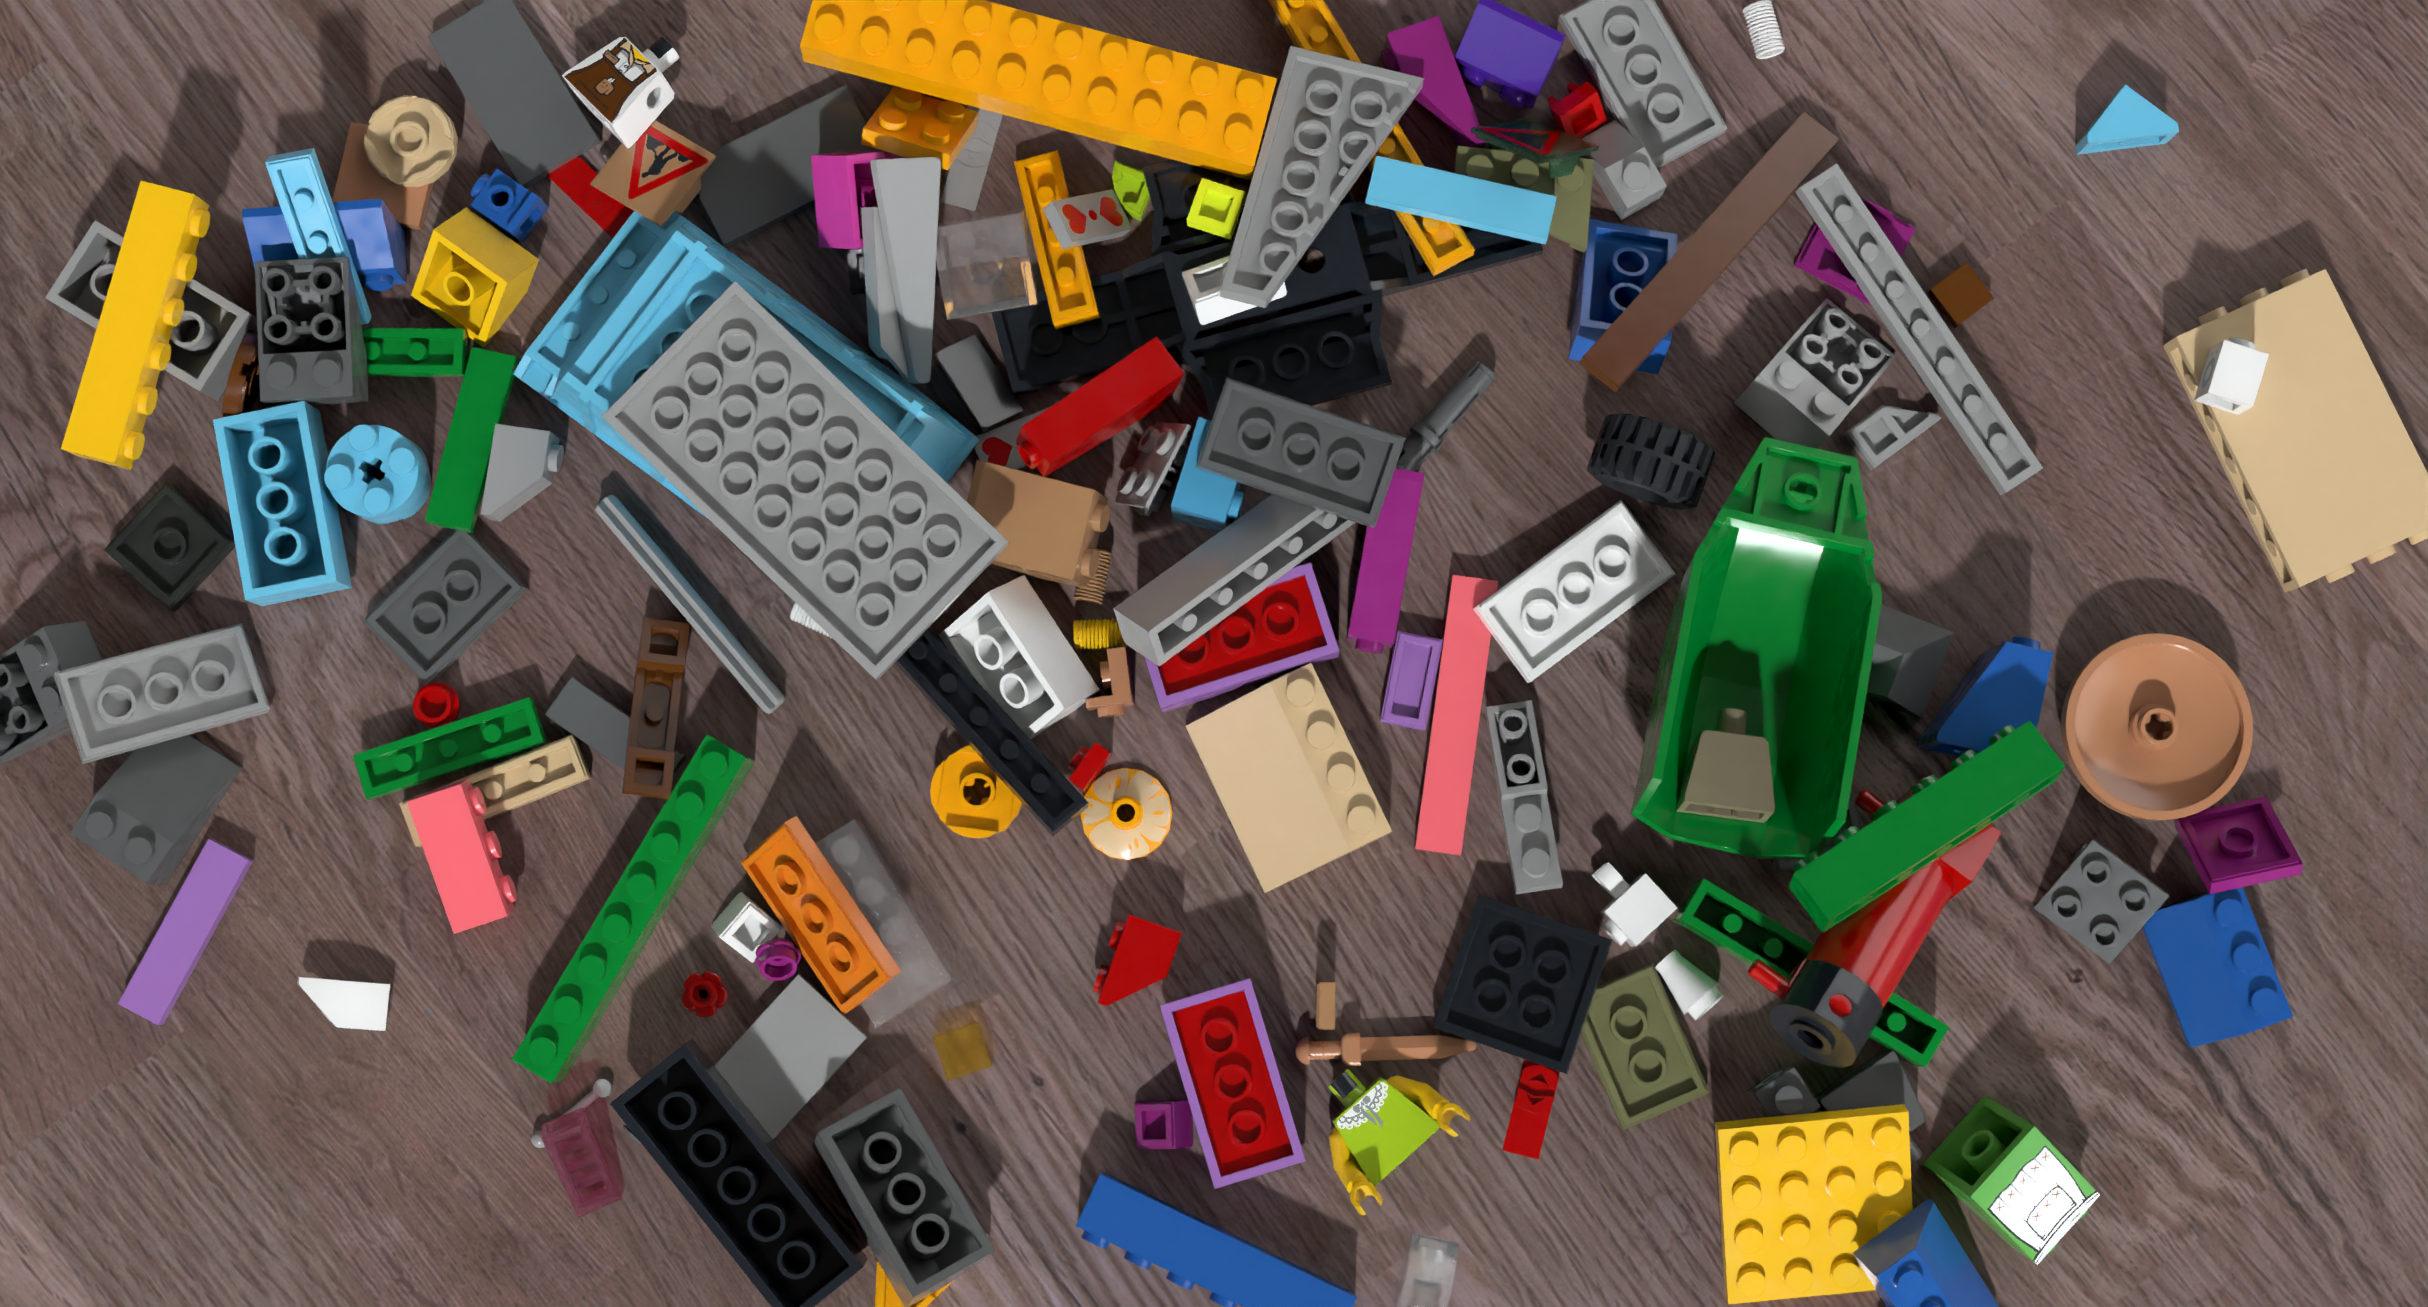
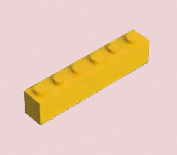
M140 181L61 446L62 450L82 458L129 470L132 469L134 460L141 456L145 443V437L142 433L147 415L153 413L158 400V391L156 389L160 371L165 370L171 356V346L169 344L173 327L180 323L183 316L184 301L182 296L186 283L193 279L197 269L195 252L199 239L206 235L210 225L209 205L195 194Z

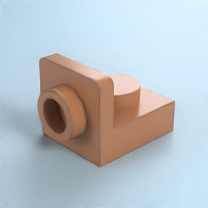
M1126 647L1107 649L1108 661L1100 662L1103 689L1112 688L1113 695L1085 699L1087 710L1097 711L1098 718L1125 715V707L1135 705Z

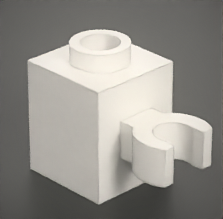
M1607 862L1591 875L1613 897V900L1599 913L1606 919L1601 926L1620 946L1625 941L1631 947L1639 945L1677 909L1676 905L1646 873L1640 874L1628 884L1618 871Z

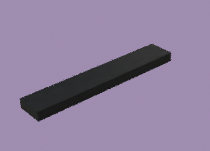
M929 628L895 662L902 672L1052 836L1088 808L1087 800Z

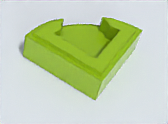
M1115 160L1112 171L1114 193L1125 212L1136 220L1142 221L1150 201L1143 171Z

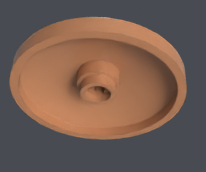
M2160 633L2143 634L2118 641L2104 648L2079 670L2068 689L2063 704L2061 733L2068 762L2080 783L2093 797L2120 814L2142 820L2162 821L2183 818L2201 812L2218 802L2229 792L2241 776L2251 752L2253 718L2248 697L2240 680L2227 663L2216 653L2193 640L2181 636Z

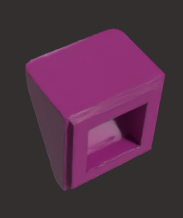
M1188 1100L1134 1102L1136 1149H1178L1193 1146V1115Z

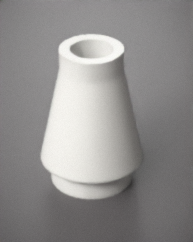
M1676 949L1655 967L1663 977L1683 1014L1689 1013L1695 1020L1703 1016L1723 997L1722 993L1716 988L1719 983L1682 957Z

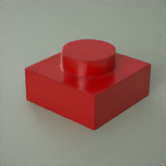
M1097 742L1093 744L1090 750L1083 745L1067 767L1073 772L1068 780L1086 793L1110 760L1112 754Z

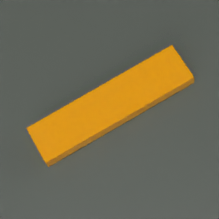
M1058 150L1014 161L1055 329L1100 318L1082 245L1062 249L1043 211V208L1052 201L1070 198Z

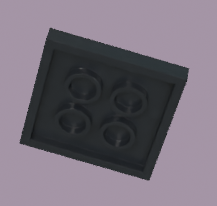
M1478 894L1433 1027L1568 1074L1613 940Z

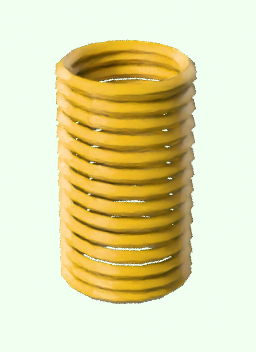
M1081 619L1080 621H1073L1074 648L1076 650H1085L1086 642L1088 650L1090 649V643L1091 649H1094V643L1096 649L1098 644L1100 649L1102 644L1104 649L1106 645L1108 649L1110 645L1111 648H1114V645L1115 648L1128 647L1124 643L1117 619H1089L1088 621Z

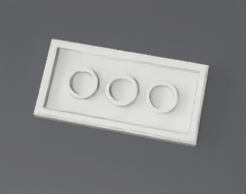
M1620 500L1485 599L1473 610L1526 682L1529 683L1673 577L1675 572L1622 500Z

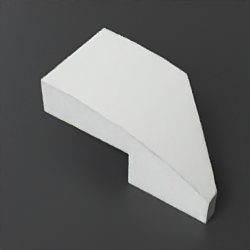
M298 977L297 984L335 1027L385 1031L390 984Z

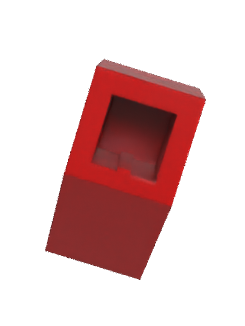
M1130 914L1126 923L1117 920L1108 947L1116 949L1111 966L1101 965L1093 987L1094 992L1100 993L1097 1003L1109 1006L1167 978L1183 933Z

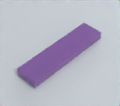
M214 839L207 840L119 1000V1005L156 1025H164L254 860Z

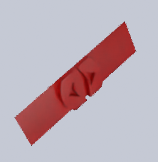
M579 156L547 175L612 238L615 237L634 212L632 209L591 186L590 183L597 173Z
M1524 1060L1503 1151L1539 1160L1559 1080V1071Z

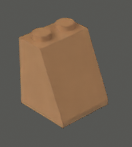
M977 460L967 502L1009 542V545L987 568L1087 588L1089 578L1095 575L1099 565V552L1096 549L1100 532L1106 530L1110 519V507L1107 505L1108 498L1094 489Z

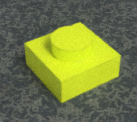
M1201 178L1187 217V226L1231 240L1246 199V192Z

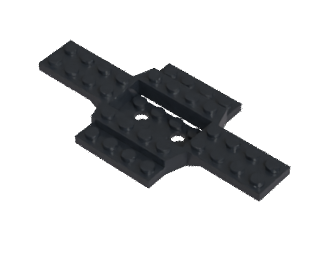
M1263 134L1250 180L1172 159L1142 167L1154 211L1152 254L1150 258L1125 269L1090 278L1100 318L1055 329L1045 290L989 306L1014 395L1104 372L1157 336L1169 354L1177 353L1203 392L1210 420L1212 421L1227 378L1310 406L1391 385L1392 379L1380 340L1382 297L1541 255L1543 247L1540 243L1461 226L1475 249L1474 255L1433 276L1395 211L1365 204L1366 201L1357 202L1349 190L1309 246V248L1319 250L1324 256L1325 263L1320 271L1306 273L1297 263L1285 280L1286 296L1271 301L1266 308L1257 306L1206 325H1201L1189 296L1182 272L1231 254L1245 202L1231 240L1187 226V217L1201 178L1245 191L1247 199L1265 136ZM1353 290L1363 294L1194 340L1199 331Z

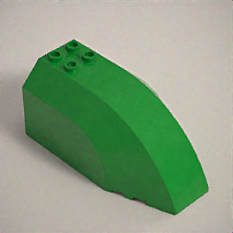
M1764 437L1685 572L1674 604L1662 650L1631 815L1669 839L1757 859L1803 858L1813 851H1817L1820 854L1846 822L1882 603L1880 583L1876 581L1873 564L1875 556L1873 542L1869 540L1865 520L1867 509L1858 459L1856 457ZM1732 708L1747 712L1745 735L1764 737L1769 742L1775 809L1774 813L1765 823L1676 812L1677 801L1694 740L1702 730L1717 731L1718 713L1721 709Z

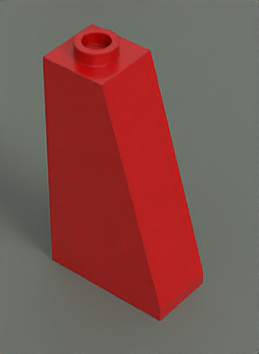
M1156 336L1024 424L1016 439L1019 443L1017 450L1020 457L1029 468L1034 469L1036 467L1043 477L1049 475L1166 405L1171 400L1184 372Z

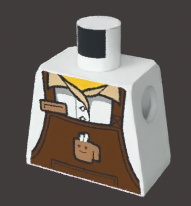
M619 37L566 71L562 77L576 97L629 149L673 100L675 92L662 73L680 57L663 37H660L643 53L626 37Z

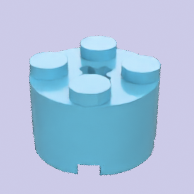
M358 425L342 436L329 454L324 473L326 486L329 488L334 499L343 508L367 521L377 524H387L413 516L426 502L432 486L428 460L422 449L397 431L380 425ZM377 469L385 473L381 481L373 477Z

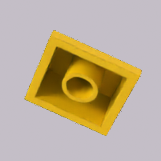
M466 207L433 229L411 296L454 327L466 330L469 338L485 347L527 293L539 259Z

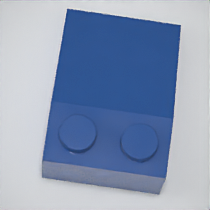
M1589 219L1587 250L1585 253L1582 252L1571 320L1568 359L1581 361L1585 353L1677 253L1678 234ZM1672 330L1636 371L1659 374L1671 343Z

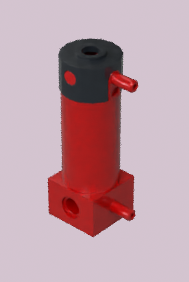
M1919 782L1897 800V803L1901 804L1912 797L1911 790ZM1867 789L1862 790L1855 799V805L1871 816L1886 804ZM1991 824L1834 927L1824 933L1821 932L1805 960L1795 966L1788 979L1760 959L1755 960L1748 969V975L1777 995V1000L1769 1013L1772 1027L1780 1038L1794 1050L1816 1062L1841 1068L1852 1065L1881 1018L1884 1006L1947 901L1974 881L2002 832Z

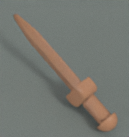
M1347 1033L1342 1036L1340 1041L1310 1042L1309 1037L1302 1038L1296 1045L1295 1053L1298 1060L1306 1065H1310V1060L1341 1059L1343 1064L1347 1066H1361V1061L1442 1059L1473 1051L1476 1049V1043L1442 1035L1360 1037V1033Z

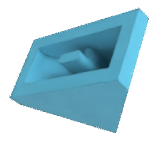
M2125 84L2111 98L2075 145L2076 155L2166 144L2179 133L2178 123Z

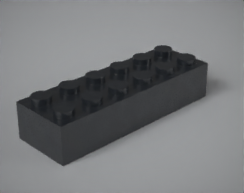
M693 1039L682 1045L610 1103L771 1307H815L864 1267L868 1259Z

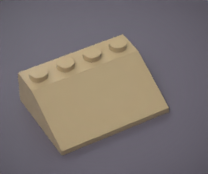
M1312 663L1275 679L1185 726L1264 893L1392 832Z

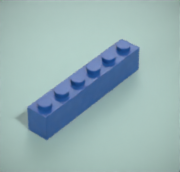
M1103 1171L1100 1173L1076 1224L1077 1227L1084 1230L1081 1237L1086 1241L1104 1249H1107L1109 1243H1112L1127 1250L1124 1255L1126 1260L1148 1270L1151 1264L1154 1263L1168 1270L1169 1273L1166 1278L1181 1287L1192 1290L1194 1284H1197L1212 1291L1209 1299L1223 1307H1236L1237 1304L1243 1307H1353L1357 1299L1355 1292Z

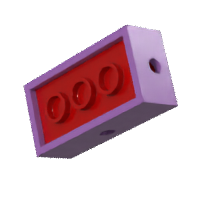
M1307 563L1292 568L1161 666L1156 665L1146 657L1145 660L1160 708L1164 713L1290 673L1309 663L1316 665L1338 658L1339 648L1312 565Z
M1248 978L1160 1005L1214 1189L1305 1162L1306 1160L1251 979Z

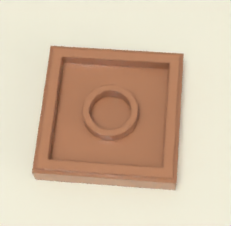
M351 122L332 202L382 199L401 226L423 230L434 182L420 187H404L384 179L368 161L364 148L365 134L367 135L369 125Z

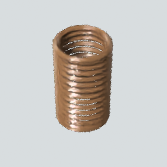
M1097 548L1096 550L1099 552L1098 569L1095 575L1089 578L1087 588L1076 586L1073 598L1080 602L1101 605L1103 604L1106 580L1110 571L1109 564H1111L1113 554Z

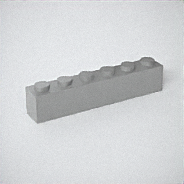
M1274 494L1270 495L1113 608L1124 643L1156 665L1161 666L1355 522Z

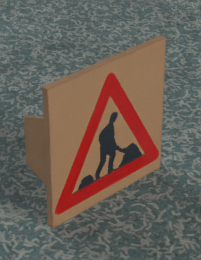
M654 120L629 149L622 143L590 184L662 227L674 211L683 213L701 190V176L715 160L716 155Z

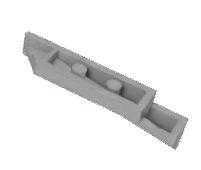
M938 157L870 160L878 207L861 208L869 347L878 358L888 359L899 372V380L905 383H929L931 380L941 160Z

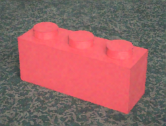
M468 778L416 795L408 800V808L453 933L456 934L507 917L515 909L513 902L518 899L517 892L510 875L503 876L497 858L502 857L501 846L495 832H488L482 814H485L487 810L480 789L478 787L472 788Z

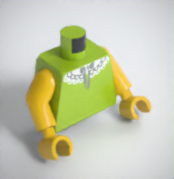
M1347 1068L1327 1086L1344 1105V1108L1331 1119L1335 1127L1331 1130L1328 1139L1333 1168L1350 1193L1351 1203L1360 1215H1366L1360 1206L1362 1199L1366 1196H1374L1379 1205H1382L1383 1199L1375 1186L1439 1128L1443 1129L1450 1136L1457 1137L1458 1134L1450 1128L1451 1119L1454 1116L1461 1115L1470 1121V1115L1457 1104L1450 1103L1428 1084L1399 1075L1390 1077L1387 1080L1379 1076L1365 1088Z

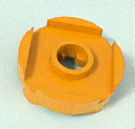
M965 746L949 755L937 767L932 778L930 795L936 813L947 827L964 837L987 838L1008 829L1021 811L1023 803L971 746ZM975 779L985 780L987 783L984 787L990 786L991 789L990 797L982 798L980 805L970 804L969 801L972 797H965L966 786H974Z

